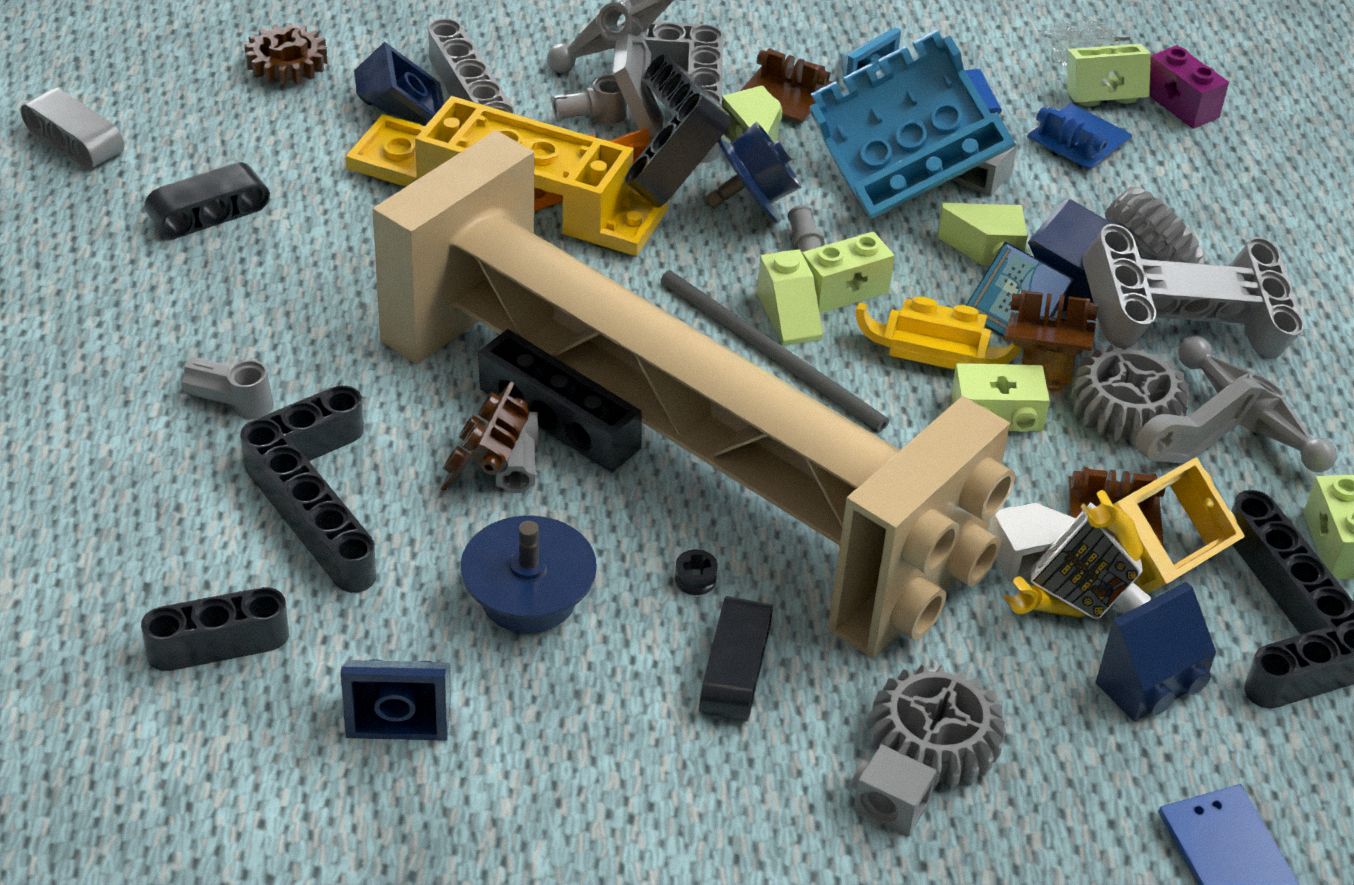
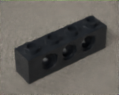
M506 329L478 351L480 390L488 395L491 392L499 395L511 381L514 385L509 396L514 399L524 400L528 405L529 412H537L538 426L611 473L641 449L642 410L515 332Z

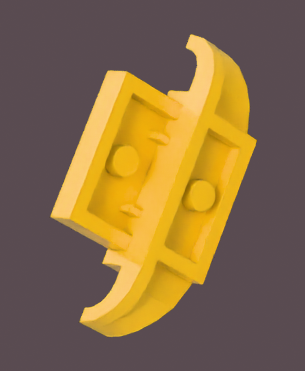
M914 297L913 300L905 299L900 311L892 309L887 324H882L872 319L867 311V304L859 302L856 307V320L860 330L873 342L889 347V356L955 370L956 363L1006 364L1012 361L1022 349L1013 343L1004 348L989 346L992 330L985 329L988 315L979 314L977 309L970 306L957 305L954 308L937 305V301L931 298Z

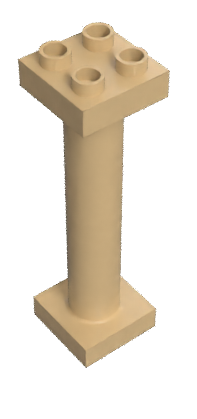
M497 130L373 208L379 330L382 343L417 365L480 321L499 334L506 329H510L642 410L643 424L840 546L828 630L872 659L878 656L901 632L913 640L922 638L934 625L946 601L945 590L957 579L969 587L975 586L984 578L998 555L1001 541L1000 538L988 532L990 519L1001 509L1007 500L1015 481V472L1002 464L1010 428V422L970 399L961 396L901 450L897 449L535 235L534 151Z

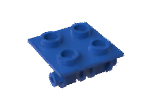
M1069 103L1059 111L1054 107H1049L1048 109L1042 107L1036 116V120L1040 122V125L1028 133L1027 138L1091 170L1131 139L1133 134Z

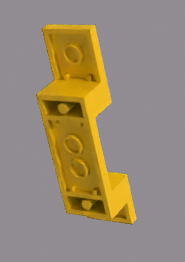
M451 96L426 126L382 114L346 155V169L407 187L497 130L534 151V187L563 196L562 234L637 256L668 211V201L657 208L625 183L626 174L633 165V148Z

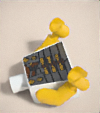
M1105 491L1097 492V496L1101 501V504L1097 507L1091 502L1088 506L1084 503L1081 505L1083 511L1032 566L1031 582L1036 586H1030L1022 577H1016L1013 580V584L1020 593L1016 596L1004 595L1003 599L1015 613L1026 614L1031 610L1078 618L1088 615L1093 619H1099L1113 604L1127 613L1151 600L1147 593L1133 583L1142 572L1140 557L1143 552L1135 522L1128 514L1112 504Z

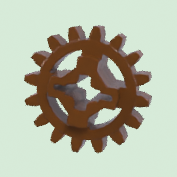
M288 23L285 28H279V26L274 24L272 25V30L259 29V36L250 35L249 44L244 45L247 69L253 70L255 78L265 75L266 83H270L275 79L279 80L281 85H285L287 80L293 79L296 84L301 83V77L312 80L314 79V71L323 72L324 64L328 63L325 38H319L317 30L307 32V26L305 25L298 28L292 26V23Z

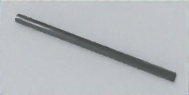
M671 270L663 274L661 278L662 285L879 433L888 426L889 418L695 286Z

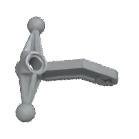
M621 0L618 3L612 2L606 4L600 10L599 14L596 15L569 46L566 44L554 45L548 51L547 63L553 71L565 73L574 67L576 58L615 48L613 76L639 130L648 128L652 142L666 125V121L651 89L643 81L644 73L650 65L651 52L642 35L674 0ZM623 14L626 23L624 29L620 31L618 19Z
M1200 336L1186 338L1181 343L1178 350L1179 360L1190 369L1197 370L1201 368L1218 394L1188 417L1170 414H1160L1153 417L1143 426L1135 441L1136 448L1152 461L1184 464L1197 457L1240 424L1253 432L1299 450L1302 463L1313 472L1321 473L1329 470L1334 466L1337 459L1336 448L1330 441L1324 438L1313 439L1288 404L1286 400L1287 395L1282 389L1259 374L1213 357L1212 346L1206 339Z

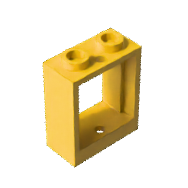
M1197 457L1113 504L1128 514L1135 522L1143 552L1140 557L1142 572L1134 581V584L1147 594L1166 585L1245 537L1237 524L1234 514L1226 506L1215 488L1211 476L1203 468ZM1169 485L1206 544L1174 564L1137 505Z

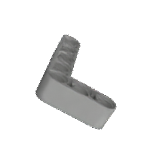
M626 21L618 24L620 31L624 29ZM654 21L642 35L651 52L650 64L660 54L665 53L690 73L722 107V31L718 27L708 24ZM718 142L700 163H708L718 158L720 150Z

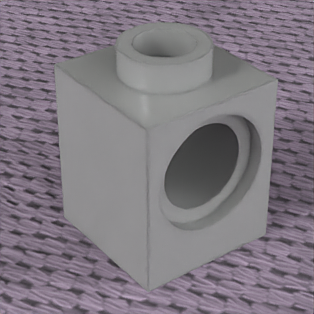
M881 744L871 761L863 759L855 771L851 782V787L857 790L853 810L910 836L931 801L937 770Z

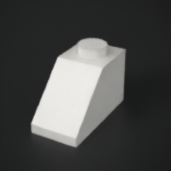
M1037 503L1007 507L999 510L991 518L989 532L1000 538L1001 544L996 560L1008 582L1013 581L1016 577H1031L1032 566L1076 518Z

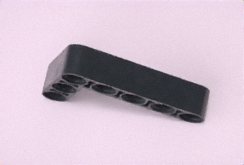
M665 53L660 54L651 62L644 73L643 81L673 116L633 163L625 177V183L657 208L664 205L723 136L731 122V116L704 87Z
M338 385L248 422L241 429L240 439L243 464L247 474L336 586L349 593H358L369 589L376 581L374 541L309 462L355 442L364 433L363 405L360 392L351 386Z
M1244 490L1238 493L1231 512L1234 514L1237 524L1245 537L1232 545L1300 634L1264 645L1257 650L1244 683V692L1247 698L1260 707L1270 709L1353 685L1354 601L1270 496L1257 490Z

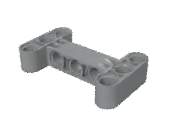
M1108 224L1102 228L1082 257L1094 304H1098L1097 315L1103 335L1112 345L1118 348L1125 349L1127 346L1130 348L1134 346L1153 323L1155 317L1244 324L1252 348L1261 356L1272 359L1280 356L1304 328L1303 318L1278 248L1266 238L1253 237L1229 266L1140 259L1135 239L1127 229L1120 225Z

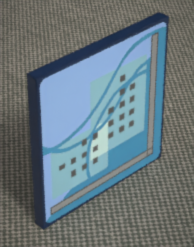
M1005 241L966 306L977 309L979 314L988 315L985 326L1005 336L1011 312H1019L1010 310L1013 293L1021 294L1022 290L1043 293L1040 316H1044L1047 293L1052 294L1049 317H1053L1058 310L1060 295H1065L1066 297L1075 280Z

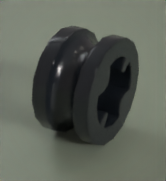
M698 549L688 550L680 554L676 560L675 583L682 592L690 595H702L713 590L717 579L718 563L716 558L709 552ZM692 569L700 570V575H692Z

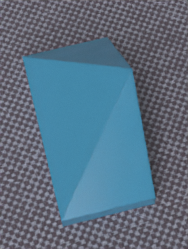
M895 27L842 55L843 76L845 77L869 64L873 66L875 72L880 71L881 68L877 60L899 49L901 30Z

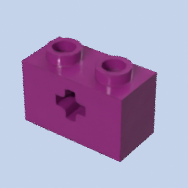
M1178 45L1150 56V98L1192 129L1220 118L1229 81Z

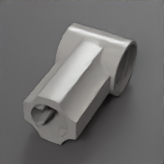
M191 357L184 366L181 385L185 394L233 405L235 412L247 419H257L264 416L274 406L267 368L257 360L240 361L231 366Z
M529 412V418L520 432V437L516 441V445L507 460L505 468L495 474L496 486L503 488L507 493H524L528 488L535 486V452H538L537 412Z

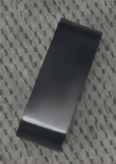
M238 162L159 187L147 196L144 208L162 235L174 240L261 211L270 199V192L247 163Z
M260 587L154 608L146 613L141 620L147 661L155 669L173 671L278 649L289 638L286 599L277 589Z
M725 596L702 684L699 712L743 721L749 720L769 636L773 604Z

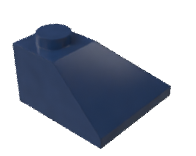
M385 41L354 70L356 93L359 98L367 105H375L385 113L426 126L444 105L440 82Z

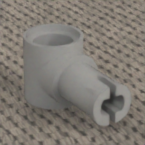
M613 74L599 76L595 79L593 87L585 88L582 93L552 96V110L556 120L588 115L589 118H595L600 123L617 124L625 120L627 115V103Z

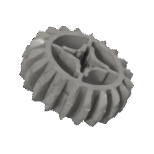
M1129 187L1124 193L1121 192L1114 198L1104 212L1106 220L1124 227L1132 234L1140 259L1203 264L1205 262L1203 249L1199 246L1198 239L1192 235L1191 229L1182 222V218L1178 217L1172 211V208H1168L1160 198H1155L1151 192L1145 191L1143 188Z
M1109 345L1106 352L1095 349L1092 356L1083 358L1072 379L1070 396L1072 398L1071 404L1075 407V416L1084 419L1086 428L1097 426L1098 437L1107 433L1113 435L1115 443L1122 437L1128 438L1133 446L1140 430L1153 417L1160 414L1186 416L1189 406V384L1184 381V372L1175 370L1173 361L1163 362L1161 360V353L1154 355L1146 353L1144 347L1140 351L1132 350L1129 346L1123 350H1118L1112 345Z
M922 664L915 674L903 669L898 679L888 678L883 686V690L878 691L877 696L874 698L873 711H870L868 722L872 748L879 749L882 744L936 769L937 774L934 788L938 785L939 781H945L953 791L956 785L959 784L960 779L972 785L974 780L977 779L978 774L986 776L992 768L993 762H996L997 758L1000 757L1003 746L1002 742L1006 733L1005 721L1002 720V705L994 703L993 690H981L979 678L970 681L963 679L962 669L954 675L945 673L942 664L935 672H929Z

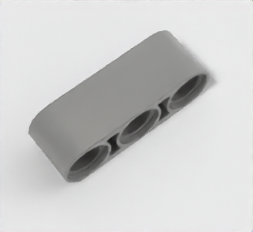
M53 88L22 104L20 107L22 120L32 133L87 170L102 164L124 150V141L116 126L59 88Z

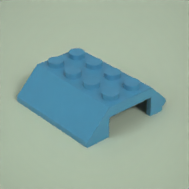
M938 30L912 42L918 55L912 58L908 48L904 46L878 59V64L882 70V74L878 76L873 66L869 64L843 77L842 79L848 90L843 94L836 81L811 93L815 104L809 106L810 113L823 141L857 203L871 219L1016 147L1015 141L998 113L996 112L991 115L965 72L961 52L952 37L949 35L942 38Z

